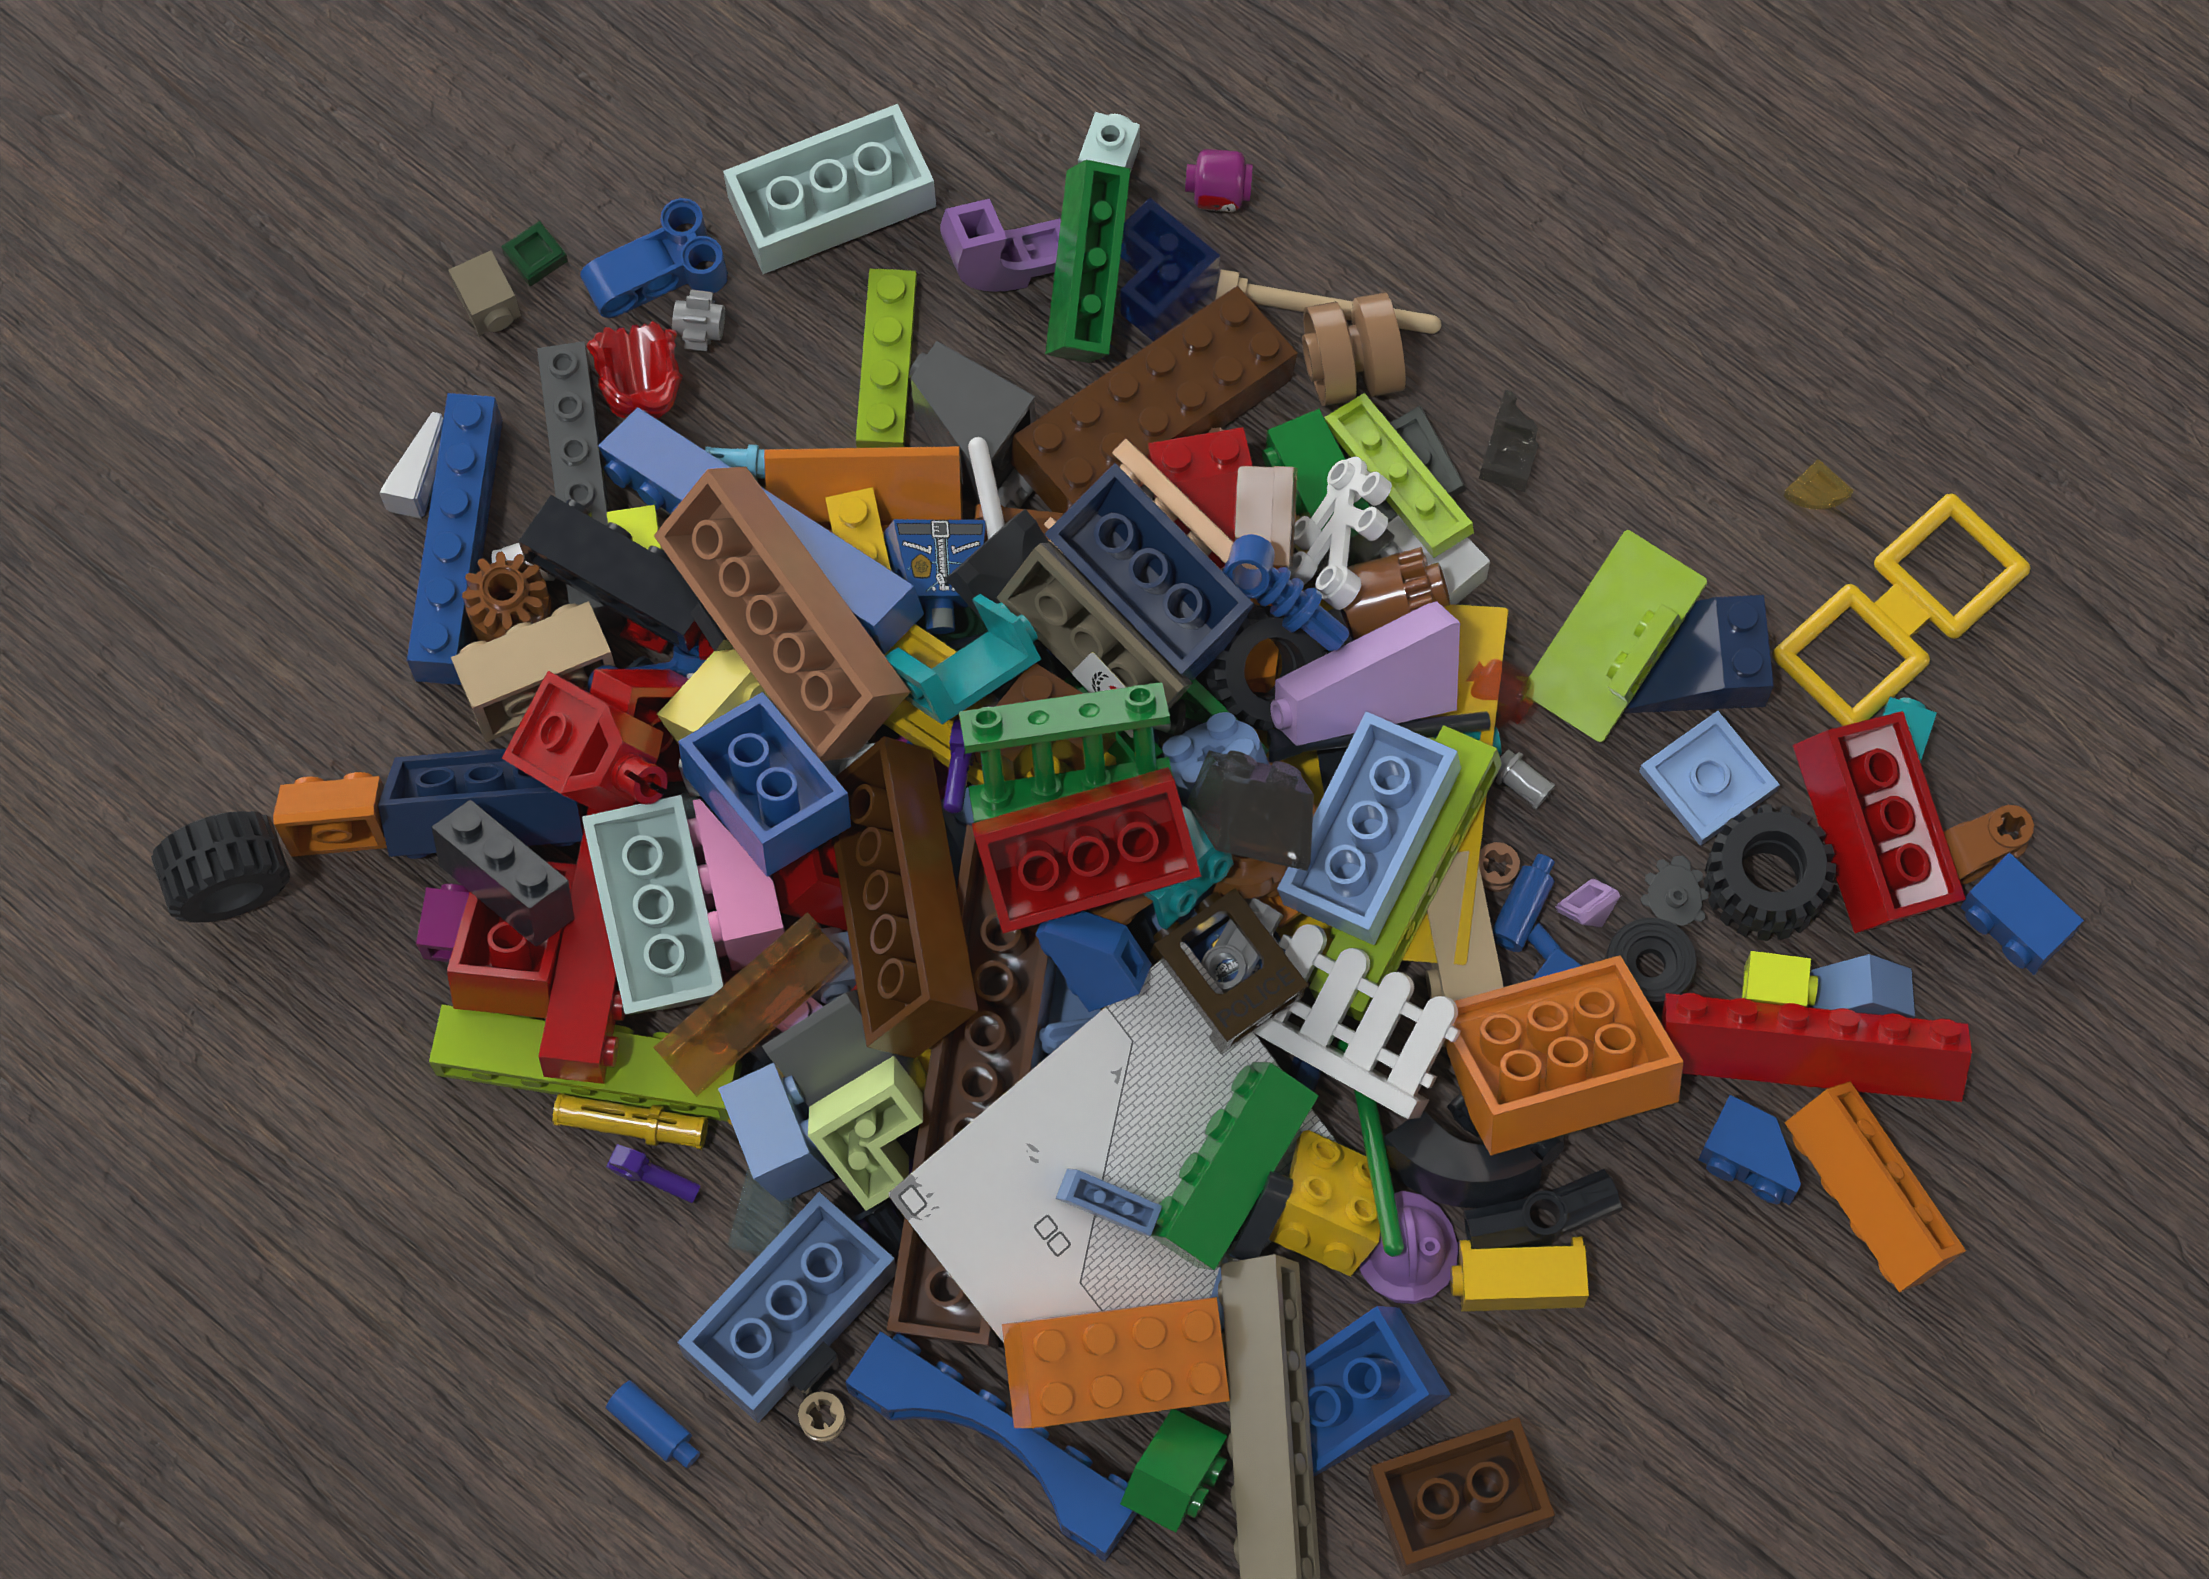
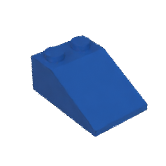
M1374 1307L1305 1356L1313 1477L1410 1424L1451 1396V1393L1400 1308Z

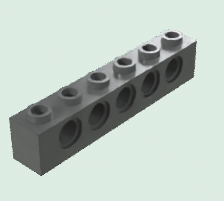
M585 341L537 348L555 496L565 503L568 499L577 501L591 512L593 519L607 526V512H610L603 456L598 447L601 443L592 369ZM567 585L569 604L575 603L580 605L589 601L601 629L625 626L622 615Z

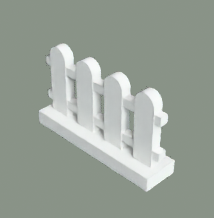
M1306 924L1299 927L1293 938L1283 934L1278 945L1286 950V956L1306 982L1315 966L1328 973L1329 976L1313 1007L1298 1000L1258 1028L1254 1033L1407 1119L1420 1118L1429 1099L1418 1094V1091L1422 1085L1432 1088L1437 1076L1429 1073L1432 1064L1445 1039L1456 1042L1461 1030L1453 1026L1458 1015L1456 1003L1445 996L1430 999L1424 1010L1410 1003L1409 1000L1414 991V984L1412 979L1405 973H1389L1383 978L1380 986L1365 977L1370 968V959L1367 953L1361 949H1346L1340 953L1336 961L1322 954L1327 943L1326 933L1317 925ZM1359 990L1373 999L1357 1030L1354 1031L1341 1023ZM1291 1012L1305 1019L1302 1028L1287 1021ZM1403 1014L1417 1023L1399 1056L1386 1049L1385 1046ZM1334 1037L1349 1044L1345 1053L1330 1045ZM1378 1061L1393 1068L1389 1077L1374 1069Z

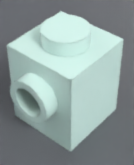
M1095 112L1078 158V164L1087 159L1131 168V173L1140 147V124L1133 123L1129 118L1120 114L1105 115Z

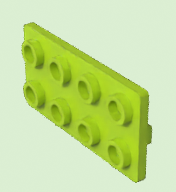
M1624 531L1521 689L1522 694L1593 740L1603 743L1706 587V578L1632 531Z

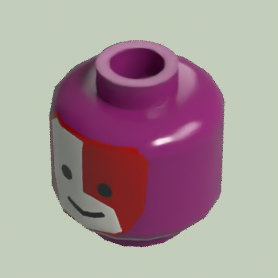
M1204 149L1198 154L1196 164H1187L1185 192L1194 193V203L1199 209L1235 212L1240 209L1243 201L1250 202L1253 164H1246L1244 155L1238 151Z

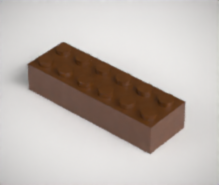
M1236 286L1013 435L1010 463L1052 512L1063 513L1064 515L1114 463L1119 467L1121 466L1122 462L1112 452L1125 439L1131 442L1148 458V443L1209 433L1211 428H1222L1290 382L1298 353L1245 293Z
M884 736L835 777L848 793L851 827L832 839L866 1046L915 1059L977 1013L978 1006L932 750Z

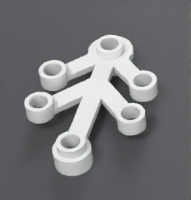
M1359 457L1341 460L1332 467L1327 477L1328 494L1312 518L1304 516L1295 522L1294 544L1302 550L1309 549L1307 554L1303 551L1294 554L1293 567L1286 566L1291 571L1290 579L1299 578L1306 584L1314 576L1318 564L1330 548L1329 564L1317 577L1315 586L1322 594V599L1337 610L1347 607L1355 599L1361 587V579L1347 568L1351 528L1355 529L1367 540L1374 541L1383 534L1388 525V518L1375 507H1368L1364 511L1353 507V504L1361 497L1373 506L1379 505L1387 498L1392 487L1391 482L1380 473H1370L1367 470L1366 463ZM1328 521V523L1326 524V526L1324 527V529H1323L1322 532H1321V529L1323 528V526L1325 525V523Z

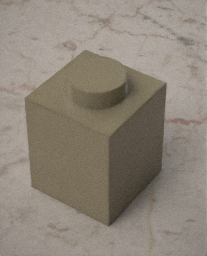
M491 250L448 270L455 292L478 336L488 331H501L507 328L514 319L521 317L515 294Z

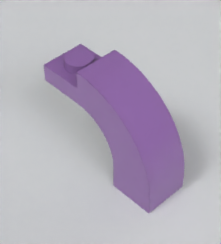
M990 199L945 210L940 225V232L960 279L969 287L994 292L1026 288L1031 277L1055 272L1060 218L1022 228L1003 230Z

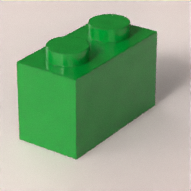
M1171 1409L1135 1466L1120 1504L1176 1533L1187 1515L1196 1518L1209 1493V1490L1204 1488V1485L1206 1484L1214 1488L1227 1463V1459L1219 1456L1227 1436L1175 1409Z

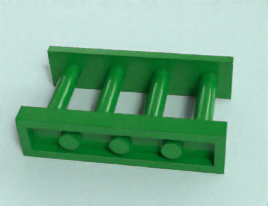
M1162 682L959 712L965 754L980 752L984 784L968 786L974 823L1169 767L1172 774L1169 757L1156 759L1153 726L1170 724V715ZM1133 729L1136 762L1105 766L1102 734ZM1082 737L1085 769L1055 774L1051 741ZM1031 744L1035 777L1004 781L1001 748Z

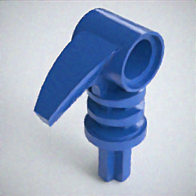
M1249 534L1235 540L1231 546L1229 558L1222 570L1223 573L1249 599L1255 598L1261 606L1272 604L1270 613L1273 616L1280 617L1285 615L1282 626L1286 630L1294 632L1301 628L1328 651L1338 650L1348 638L1349 631L1348 628L1319 605L1322 594L1315 588L1302 591L1304 582L1299 578L1289 580L1291 571L1286 567L1276 570L1273 567L1275 559L1274 548L1265 538ZM1241 564H1252L1258 569H1247Z

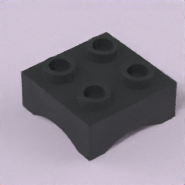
M1024 509L1008 521L945 579L982 620L972 599L981 594L996 604L1000 603L997 596L1033 549L1040 543H1048L1049 540L1040 529L1037 521Z

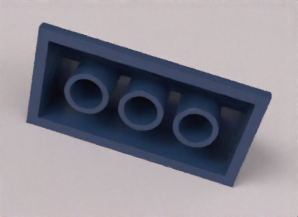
M1116 463L1045 533L1052 543L1181 675L1192 681L1228 646L1254 606V603Z
M507 748L395 757L378 803L389 857L406 856L413 859L436 853L432 826L469 800H472L526 846L551 844L556 847H565L581 842L584 831L582 817L587 816L588 807L556 792L502 759Z

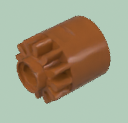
M1422 547L1347 567L1361 579V587L1357 596L1345 607L1355 640L1428 603L1438 602L1443 607L1450 605L1448 589L1439 562L1428 565Z
M502 551L496 554V562L490 565L485 559H479L480 571L477 574L468 573L465 576L468 588L462 593V598L478 641L490 642L506 635V632L517 624L524 622L534 624L551 617L555 611L546 582L541 575L538 565L530 566L526 564L522 554H517L514 560H507Z

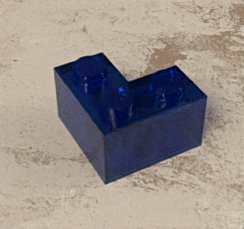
M1151 198L1124 222L1120 257L1139 272L1121 289V315L1154 342L1166 334L1219 281L1220 255Z

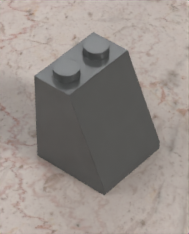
M936 341L928 354L922 352L916 358L909 372L915 419L935 447L959 446L962 485L978 505L980 504V499L968 450L969 442L975 437H981L987 442L998 490L1014 469L1010 463L1013 435L1036 421L1035 396Z
M857 989L842 994L762 1046L786 1078L793 1076L808 1106L813 1105L892 1056L896 1057L923 1095L925 1092L927 1073L918 1058L914 1059L866 1046Z

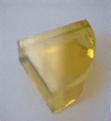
M1817 459L1785 490L1783 496L1792 503L1804 508L1827 509L1847 501L1852 496L1853 489Z

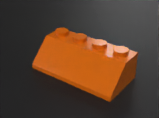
M959 446L764 450L766 490L830 532H832L825 497L872 487L883 533L894 519L963 520V485Z

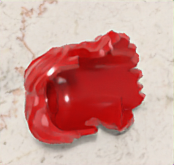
M652 321L649 325L644 323L641 328L638 324L632 325L629 335L624 327L617 328L616 331L610 327H605L603 333L598 332L595 334L594 339L589 340L586 347L594 357V368L600 376L598 386L602 390V394L608 402L612 413L620 418H627L638 407L657 419L673 407L683 375L679 373V366L675 360L674 349L676 344L674 341L677 336L675 330L665 329L664 332L658 323Z

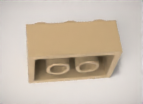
M589 601L580 605L575 603L564 605L555 610L551 617L534 624L531 622L517 624L510 628L506 635L490 642H473L465 646L460 651V654L451 657L485 742L517 730L547 671L589 692L588 680L591 673L603 665L615 666L610 648Z

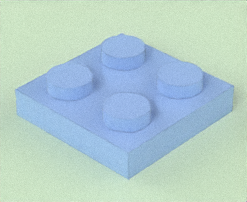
M1719 711L1713 713L1644 762L1639 770L1645 780L1700 846L1723 830L1724 824L1731 818L1738 820L1741 811L1755 808L1777 792L1780 785Z

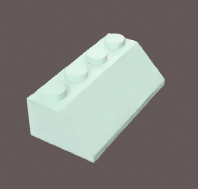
M682 795L660 799L653 804H638L582 817L625 1015L676 1008L727 996L719 957L709 925L707 903L702 891L697 868V857L691 840L687 821L688 816Z

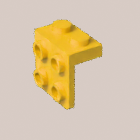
M1305 1130L1297 1138L1289 1174V1177L1293 1179L1292 1191L1269 1240L1351 1277L1377 1246L1380 1236L1367 1157L1317 1133Z

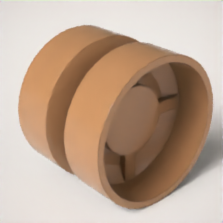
M1386 292L1354 298L1351 310L1352 325L1350 326L1347 325L1344 313L1336 301L1304 308V334L1302 336L1304 359L1309 378L1314 383L1322 406L1355 399L1357 373L1360 372L1363 382L1372 397L1404 391L1406 376L1402 341L1395 311Z

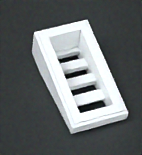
M435 412L430 414L381 488L379 494L386 510L420 519L425 515L433 490L444 419L442 414Z

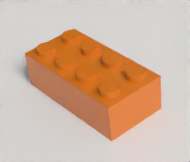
M1217 1297L1002 1324L1014 1428H1039L1230 1401Z

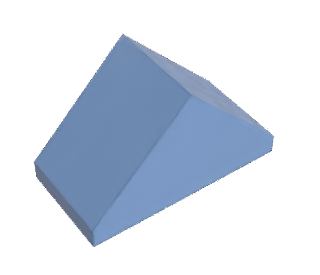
M1868 954L1813 969L1810 972V975L1818 976L1817 996L1813 1008L1828 1010L1845 1008L1857 1013L1877 1015L1894 1013L1906 1018L1915 1017L1911 968Z

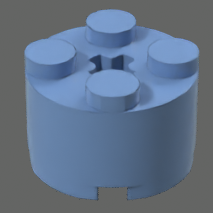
M1217 713L1206 723L1197 725L1182 735L1171 737L1163 745L1164 758L1169 757L1181 805L1211 824L1216 825L1221 830L1231 831L1245 826L1262 815L1269 806L1267 798L1271 790L1275 793L1277 785L1256 731L1250 725L1236 720L1232 713Z

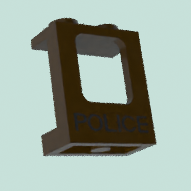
M1236 888L1223 897L1219 892L1209 895L1194 908L1197 915L1182 925L1176 920L1167 930L1164 928L1159 930L1153 937L1156 943L1153 945L1148 957L1153 965L1159 961L1163 964L1211 1028L1212 1033L1209 1039L1220 1054L1226 1052L1300 1000L1308 987V983ZM1229 916L1261 958L1262 968L1227 993L1218 994L1210 987L1183 951L1180 943L1185 942L1187 944L1218 921Z

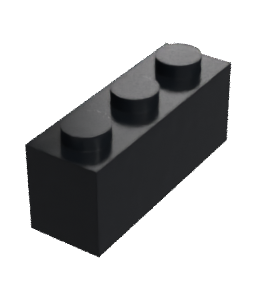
M472 800L467 801L432 826L439 866L535 947L575 919L569 881Z

